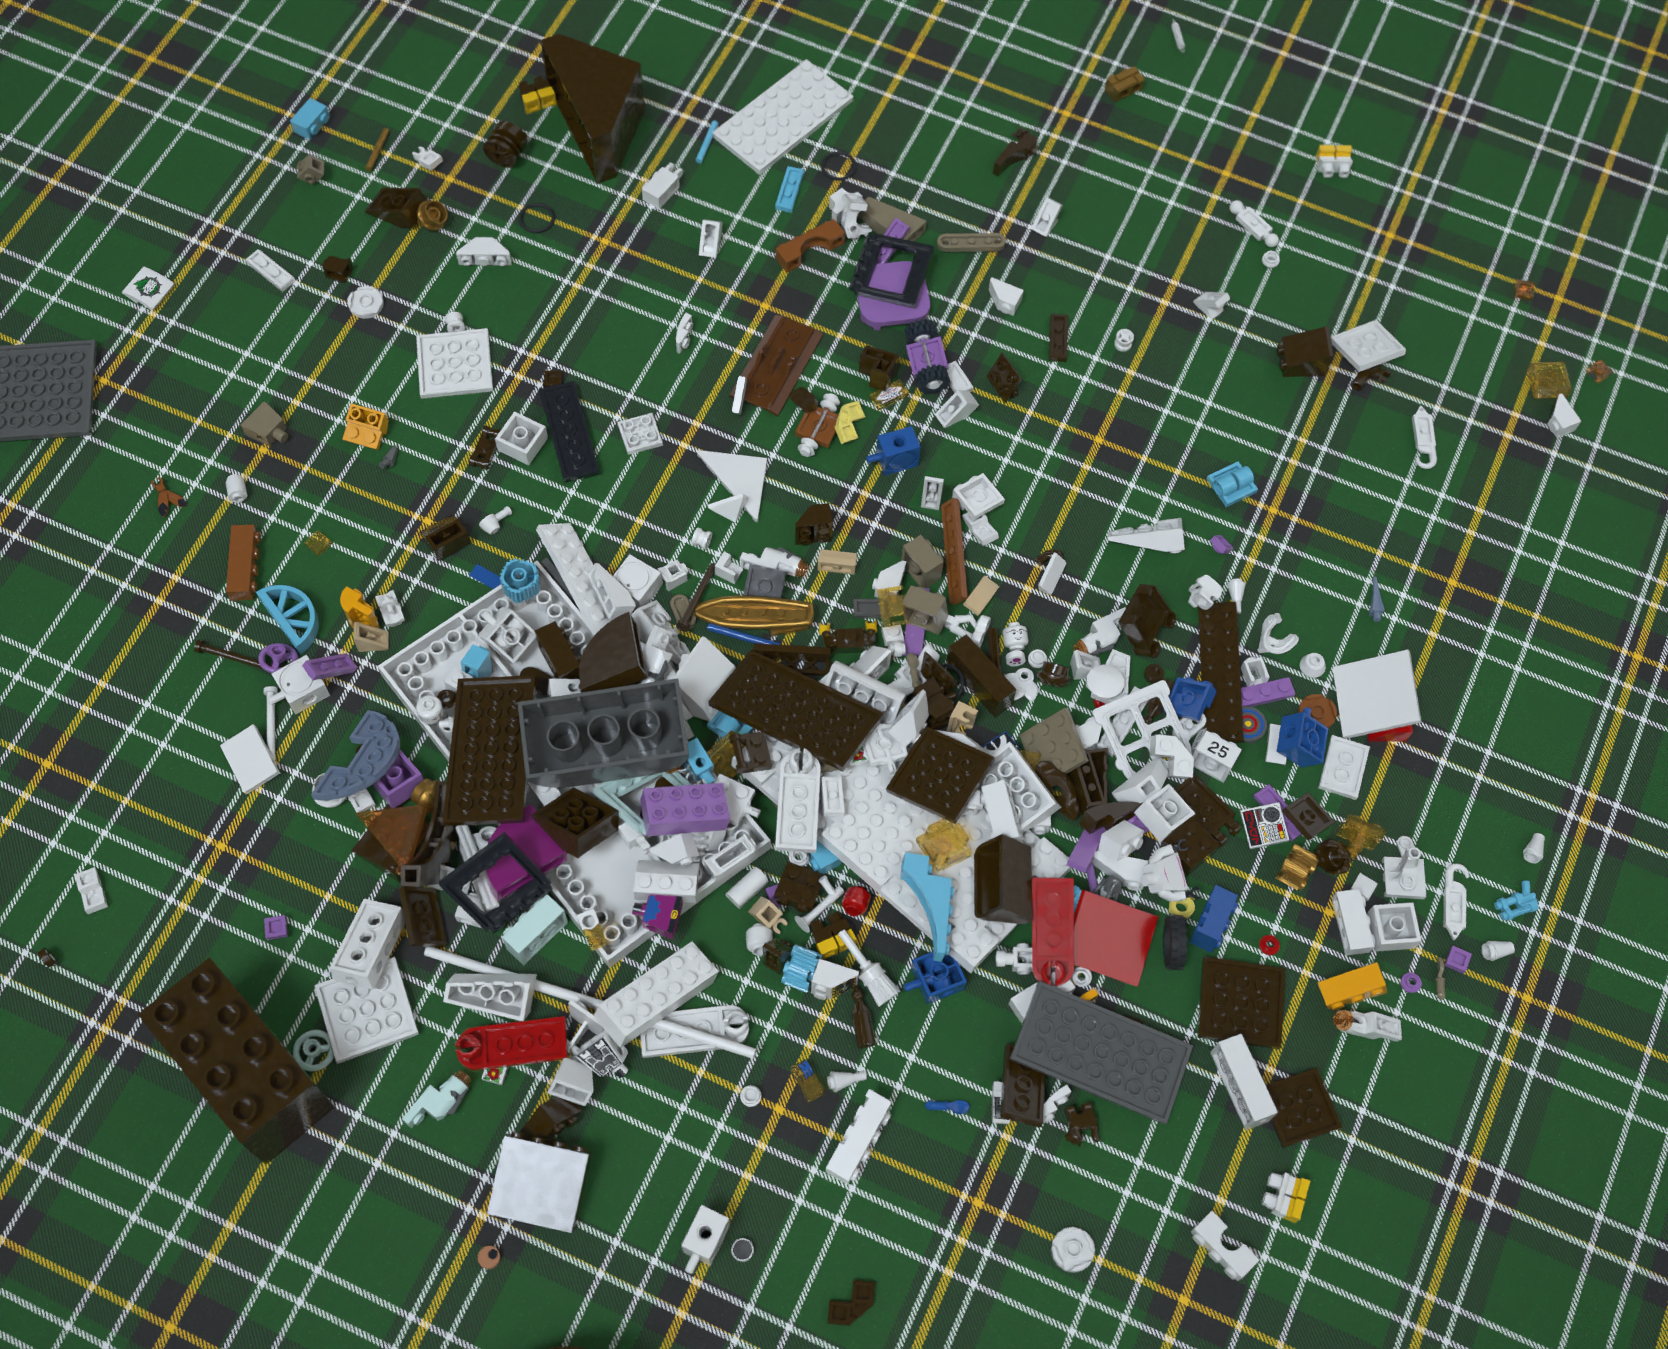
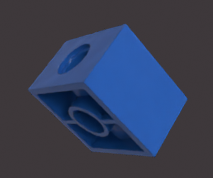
M912 426L877 436L876 454L867 456V462L878 461L884 476L917 467L919 465L921 447Z
M1307 707L1301 713L1282 717L1276 751L1301 768L1323 763L1328 728L1310 716L1311 709Z
M933 952L912 960L911 969L916 980L903 985L906 992L919 987L928 1005L965 990L967 981L958 961L949 954L944 955L942 962L933 961Z

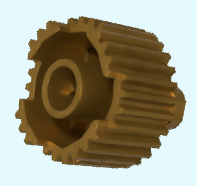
M1295 844L1292 849L1294 853L1292 851L1289 852L1280 870L1283 873L1278 872L1276 879L1295 890L1299 889L1302 891L1309 878L1307 874L1313 873L1319 859L1316 858L1317 855Z

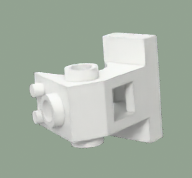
M843 194L842 201L844 206L841 225L846 237L855 239L860 237L861 234L867 236L868 232H872V229L868 225L857 224L856 217L860 211H867L868 204L860 195Z

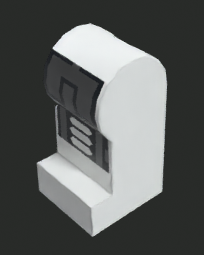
M994 1082L992 1085V1123L1010 1124V1120L1000 1117L1002 1082Z

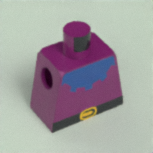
M649 895L646 905L635 902L632 914L643 917V928L673 940L683 906V898L681 896Z

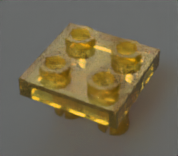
M732 730L706 752L714 765L713 772L717 777L721 774L732 779L737 774V770L731 766L732 758L735 756L733 744L729 740V736L735 733Z
M1348 814L1339 826L1336 835L1350 841L1347 849L1351 853L1352 859L1355 860L1363 847L1373 851L1384 838L1386 830L1382 829L1378 824L1368 823L1359 816Z

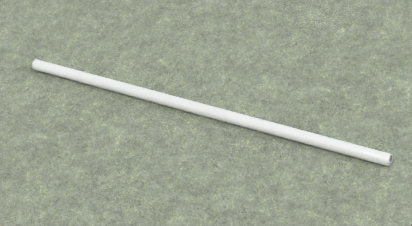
M426 947L424 952L425 956L482 974H517L434 947ZM539 980L535 982L534 990L564 1000H572L575 1003L581 1002L585 1006L596 1010L598 1005L603 1002V1000ZM661 1019L651 1026L752 1059L756 1055V1048Z

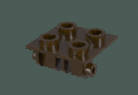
M1002 352L986 377L1006 403L1011 396L1012 398L1018 396V389L1016 387L1022 378Z
M925 651L920 672L926 680L934 678L937 683L939 682L943 686L944 694H948L950 688L955 689L957 687L956 679Z

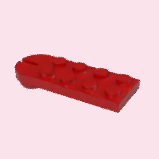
M1032 878L1033 974L1038 981L1051 985V967H1055V986H1060L1069 981L1074 971V878Z
M563 1016L472 1027L464 1031L455 1043L457 1050L455 1052L461 1064L470 1070H485L563 1060L568 1058L566 1019ZM474 1048L472 1051L468 1052L460 1051L461 1049Z

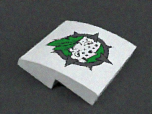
M143 267L122 291V294L135 303L140 302L151 311H154L174 287V283L159 273Z

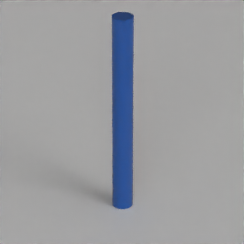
M711 623L707 627L708 631L750 643L782 645L778 642Z

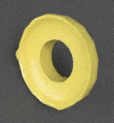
M1186 898L1183 901L1169 902V913L1182 915L1185 920L1189 919L1195 910L1194 902L1190 898ZM1176 904H1183L1186 907V911H1179L1176 908Z

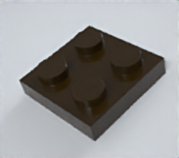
M1306 793L1282 810L1283 814L1308 841L1335 822L1309 793Z

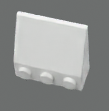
M701 637L672 678H678L681 698L693 716L712 721L718 710L710 707L708 701L736 667L706 637Z

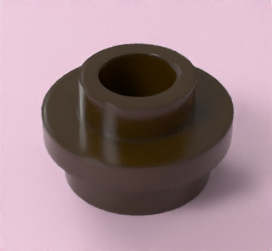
M442 690L437 695L443 709H449L455 705L456 695L453 691ZM445 698H450L448 702H444Z

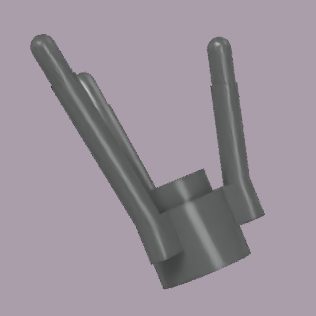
M1109 875L1107 879L1103 877L1091 893L1096 894L1105 886L1103 888L1107 892L1105 898L1109 899L1112 895L1114 896L1113 901L1117 902L1123 883Z

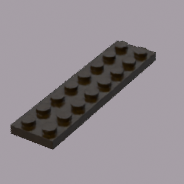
M1236 601L1217 602L1207 610L1198 606L1201 682L1208 681L1212 683L1217 691L1210 708L1205 707L1203 714L1206 717L1204 729L1207 728L1206 731L1218 734L1221 739L1227 742L1244 743Z

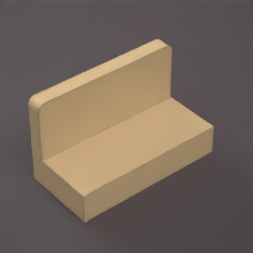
M821 549L818 557V571L855 575L857 554Z

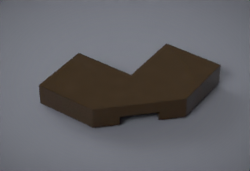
M853 1280L851 1303L830 1300L827 1324L850 1326L868 1311L874 1302L875 1282Z

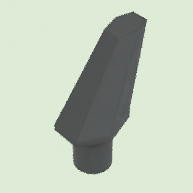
M395 444L383 457V461L379 463L381 469L387 466L391 468L394 465L398 451Z

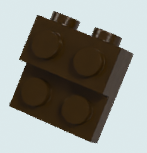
M787 861L776 888L774 899H777L776 902L782 906L790 905L799 912L810 913L822 885L818 880L825 875Z

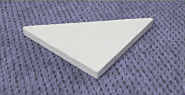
M697 450V456L717 476L729 493L733 496L743 493L747 497L743 509L752 516L755 522H758L767 458Z

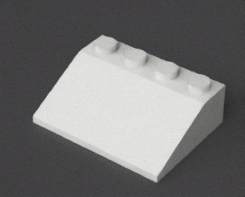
M1009 742L992 755L995 757V762L977 790H980L981 797V793H983L982 786L1001 780L1008 782L1022 833L1044 821L1061 808L1015 745Z

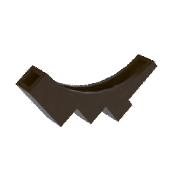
M436 781L435 800L430 826L419 852L411 861L401 865V886L439 884L440 863L450 862V842H459L456 826H444L442 823L447 781Z

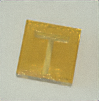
M318 530L304 542L317 556L332 545L331 541Z

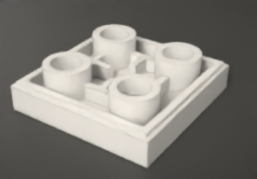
M652 413L617 422L628 455L663 446Z

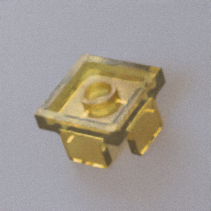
M903 585L877 589L883 628L908 623L907 619L893 621V616L904 615L903 599L905 595L890 596L889 591L902 590Z
M945 818L929 825L926 833L916 838V842L924 855L929 856V862L936 873L971 857L972 854L967 847L969 836L961 824L956 823L954 826L951 822L947 823Z

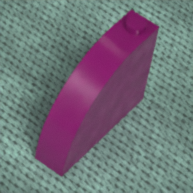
M530 804L526 806L524 823L500 824L492 834L488 844L503 832H506L542 871L547 873L567 861V852L563 851L534 821L532 814L536 812V809ZM510 854L506 857L502 856L493 867L486 869L488 886L497 901L520 889L533 879Z

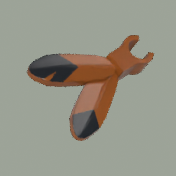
M158 477L160 481L158 485L151 481L154 489L159 492L158 511L162 517L168 514L169 502L178 507L187 506L184 498L166 490L162 478Z

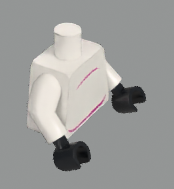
M1178 839L1173 846L1170 844L1155 850L1149 859V863L1144 865L1145 874L1140 878L1141 884L1148 886L1152 894H1158L1159 897L1169 902L1183 901L1186 898L1198 900L1202 897H1195L1193 895V891L1200 890L1199 887H1194L1189 892H1185L1188 888L1178 852L1174 853L1176 850H1188L1189 847H1184L1183 849L1180 847V843L1186 839Z

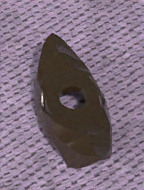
M1037 762L1035 766L1036 774L1061 806L1058 811L1068 819L1076 820L1080 814L1081 806L1078 802L1076 788L1067 774L1058 770L1052 762ZM1053 786L1061 787L1062 794L1060 796H1055L1052 793L1051 789Z

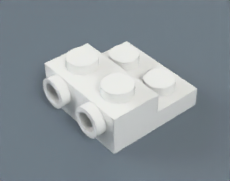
M984 473L979 476H973L963 485H957L952 495V498L959 500V507L962 510L966 509L974 520L1002 505L1005 501Z

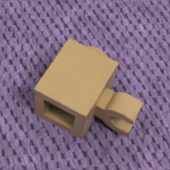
M760 897L748 911L760 924L767 926L769 929L771 927L778 934L780 931L777 929V924L781 922L783 925H787L786 920L780 918L783 913L770 900L764 897Z

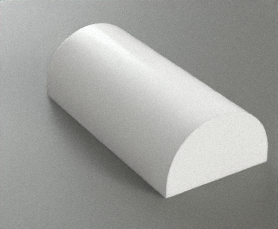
M835 661L831 666L825 683L826 686L883 712L884 718L881 721L883 724H892L907 696V694L839 661Z

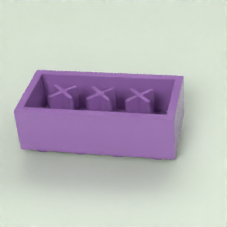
M723 783L643 788L640 803L646 836L727 829L730 814Z

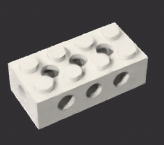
M363 899L329 968L336 981L374 990L405 925L401 907Z

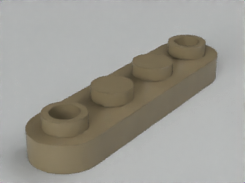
M1000 233L942 234L937 239V248L942 252L1001 251L1006 244L1005 236Z

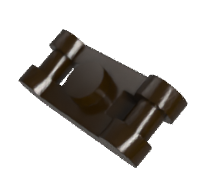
M483 426L480 439L473 455L469 459V466H480L481 469L488 470L497 450L495 438L501 429L496 428L494 430L490 426Z

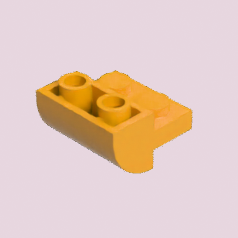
M351 403L345 420L348 423L343 440L379 450L383 434H386L388 429L387 414Z
M346 586L341 593L340 603L351 627L354 629V623L359 622L379 629L380 626L377 621L378 618L374 614V609L364 601L363 594L355 588L352 590Z

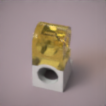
M594 908L576 915L591 951L606 946L607 943Z

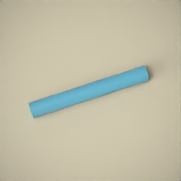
M716 121L711 123L697 155V163H702L713 138L712 132L718 126Z

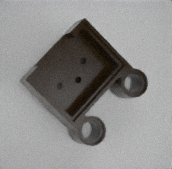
M1139 584L1118 623L1133 645L1137 656L1156 658L1160 651V645L1157 641L1153 640L1160 627H1174L1176 615L1174 612H1171L1155 585Z

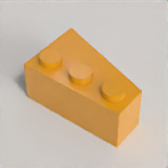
M1377 962L1318 982L1327 1009L1332 1008V1010L1343 1008L1345 1004L1358 1003L1364 999L1387 993L1386 983Z

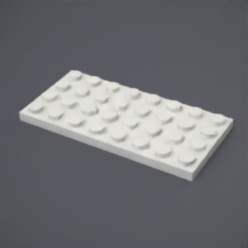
M806 59L713 131V138L760 175L853 101L854 96Z

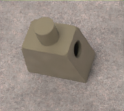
M265 401L241 424V428L246 436L268 446L275 440L284 443L288 439V434L284 432L286 425L283 419Z

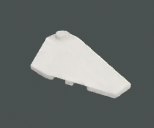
M657 600L639 607L632 614L638 625L639 636L642 641L647 643L654 625L673 632L665 649L673 654L671 657L672 661L679 665L682 654H690L686 644L679 640L677 628H672L669 622L671 620L669 614Z

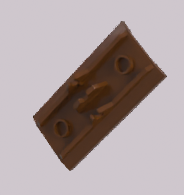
M775 315L741 374V377L747 378L743 401L765 409L778 417L822 339L823 333L784 316ZM737 383L729 395L731 398L735 397Z

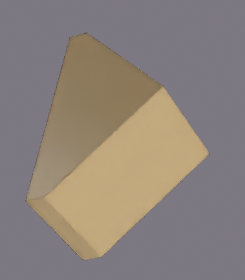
M355 622L354 642L358 651L387 650L388 631Z

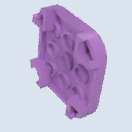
M901 261L876 264L869 287L902 294L912 262ZM924 280L916 308L857 296L861 314L860 319L862 323L865 322L868 326L873 327L874 330H880L881 326L915 323V320L921 321L923 318L925 320L929 316L930 299L926 280Z

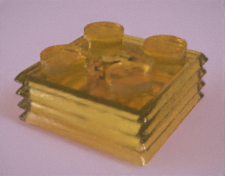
M1565 362L1530 363L1527 374L1533 398H1557L1561 393L1564 397H1568L1572 388Z

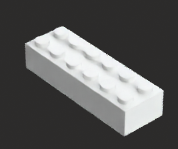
M690 942L599 1004L594 1018L621 1048L713 984L719 971L693 942Z

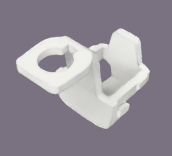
M1204 575L1198 578L1196 583L1189 588L1191 596L1188 603L1194 608L1199 606L1207 610L1214 604L1213 601L1220 598L1223 589L1210 576Z

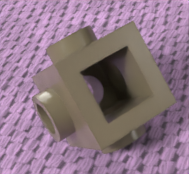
M309 154L302 161L298 162L297 178L313 185L324 175V161Z

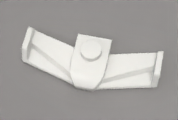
M928 642L918 656L919 664L916 669L919 671L918 675L921 684L927 681L920 672L924 652L926 651L937 662L940 658V655ZM907 662L894 674L898 680L888 685L909 695L913 693L914 688L912 687V679L909 674L910 667Z

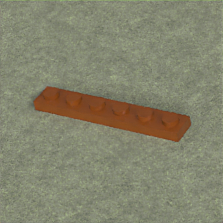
M952 498L941 505L949 603L956 605L968 597L959 500Z

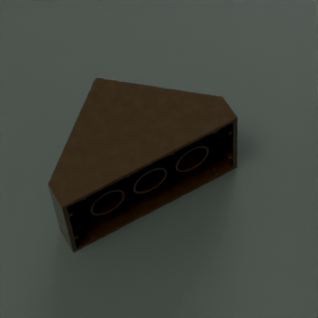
M562 34L541 39L546 79L555 93L557 107L596 183L599 184L616 178L645 112L641 64Z

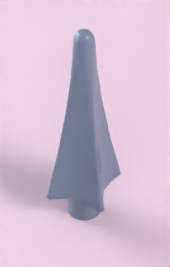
M1373 577L1369 617L1373 616V621L1379 622L1382 618L1381 614L1385 612L1380 596L1377 577Z

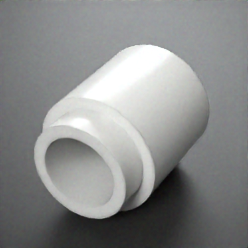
M238 474L228 476L226 488L229 500L236 503L242 502L247 498L244 479Z

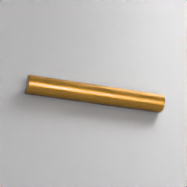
M383 128L365 166L367 171L372 170L390 132L387 128Z

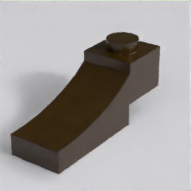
M1025 133L1018 143L1011 141L994 162L993 174L999 177L1012 164L1023 159L1028 160L1031 155L1034 156L1038 149V138Z

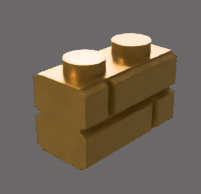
M1135 66L1129 69L1125 68L1119 74L1110 75L1106 79L1105 91L1116 102L1143 89L1145 79Z

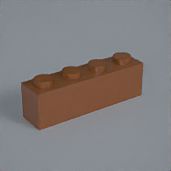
M231 525L226 593L230 601L254 600V593L257 592L255 576H258V566L256 565V560L260 557L257 546L261 542L260 532H257L254 525Z

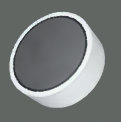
M743 1238L736 1240L732 1245L733 1257L739 1262L748 1261L753 1255L752 1243Z

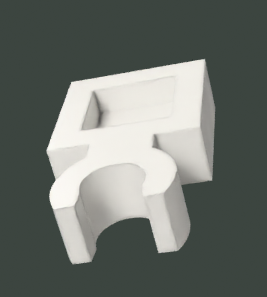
M419 147L420 153L412 152L414 159L430 171L443 162L441 155L432 150L425 152L423 147Z

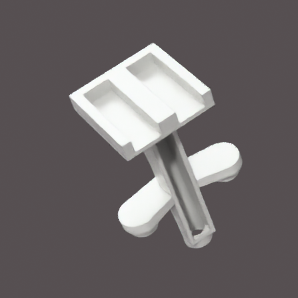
M1401 836L1397 840V846L1402 858H1382V863H1384L1383 882H1385L1386 890L1384 897L1425 899L1424 859H1419L1421 852L1418 848L1414 847L1413 841L1407 836Z

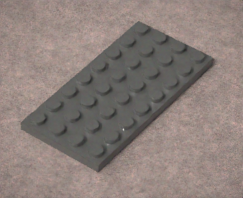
M1038 981L1010 1060L1166 1125L1193 1045Z

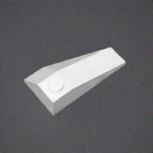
M1181 518L1157 521V525L1154 526L1142 524L1135 530L1127 527L1108 532V541L1165 552L1170 551V553H1179L1181 550H1185Z

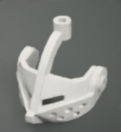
M1279 613L1269 615L1264 620L1259 648L1257 649L1259 653H1285L1298 643L1299 637L1295 634H1289L1282 640L1269 636L1272 628L1282 621Z

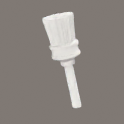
M845 929L838 934L861 965L859 967L861 973L858 978L863 981L865 987H868L878 1007L900 992V989L887 977L886 971L882 969L879 962L871 963L870 960H866Z

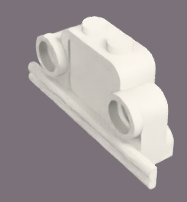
M468 825L456 826L459 836V849L464 862L488 845L492 834L496 830L495 827H484L479 833L471 835ZM486 869L472 882L483 912L499 907L501 902L513 894L511 893L497 901L488 886Z

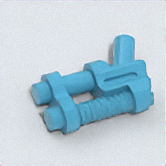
M1522 881V893L1515 892L1511 894V897L1506 899L1503 897L1499 898L1494 903L1495 908L1502 911L1499 914L1500 918L1506 921L1528 912H1534L1539 908L1536 894L1530 893V881ZM1515 904L1517 907L1516 909L1511 910L1508 907L1510 905Z

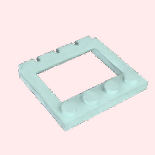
M671 769L654 775L603 782L594 787V794L605 804L619 810V817L638 834L642 832L646 835L644 820L626 806L619 797L660 775L665 777L674 786L692 784L675 769Z

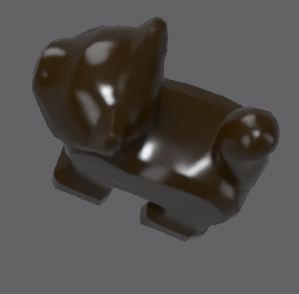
M1092 1103L1082 1104V1107L1079 1108L1082 1113H1077L1075 1106L1066 1107L1064 1111L1068 1117L1069 1127L1068 1132L1065 1134L1066 1141L1080 1147L1083 1142L1081 1130H1091L1092 1140L1099 1142L1097 1118L1093 1113Z

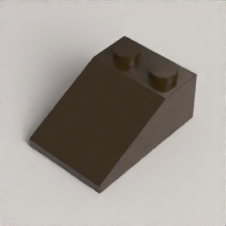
M382 187L365 212L395 226L412 228L418 220L417 209L419 205L427 201L420 188Z

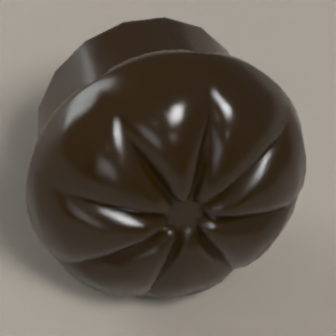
M1043 661L1042 670L1037 672L1039 682L1047 686L1062 688L1071 681V678L1068 677L1069 667Z

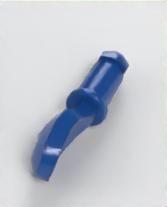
M930 1100L925 1103V1108L928 1110L947 1111V1109H950L955 1114L960 1115L967 1113L970 1109L969 1104L961 1100L951 1103Z

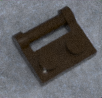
M764 731L748 734L734 733L729 736L736 757L737 773L743 774L772 769ZM741 743L746 745L749 764L744 761Z

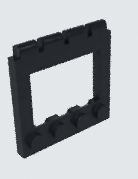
M874 233L873 236L867 235L849 290L853 291L857 296L916 308L932 259L934 246ZM882 246L915 253L902 294L869 287Z
M503 832L439 881V886L486 932L490 930L492 933H496L506 925L504 919L510 922L521 914L522 911L519 907L526 910L537 902L538 898L536 895L542 898L553 890L550 885L552 883L551 879L506 832ZM510 854L533 879L501 902L499 907L485 914L462 891L463 886L469 881L473 882L480 876L479 874L485 869L493 867L502 856L506 857Z

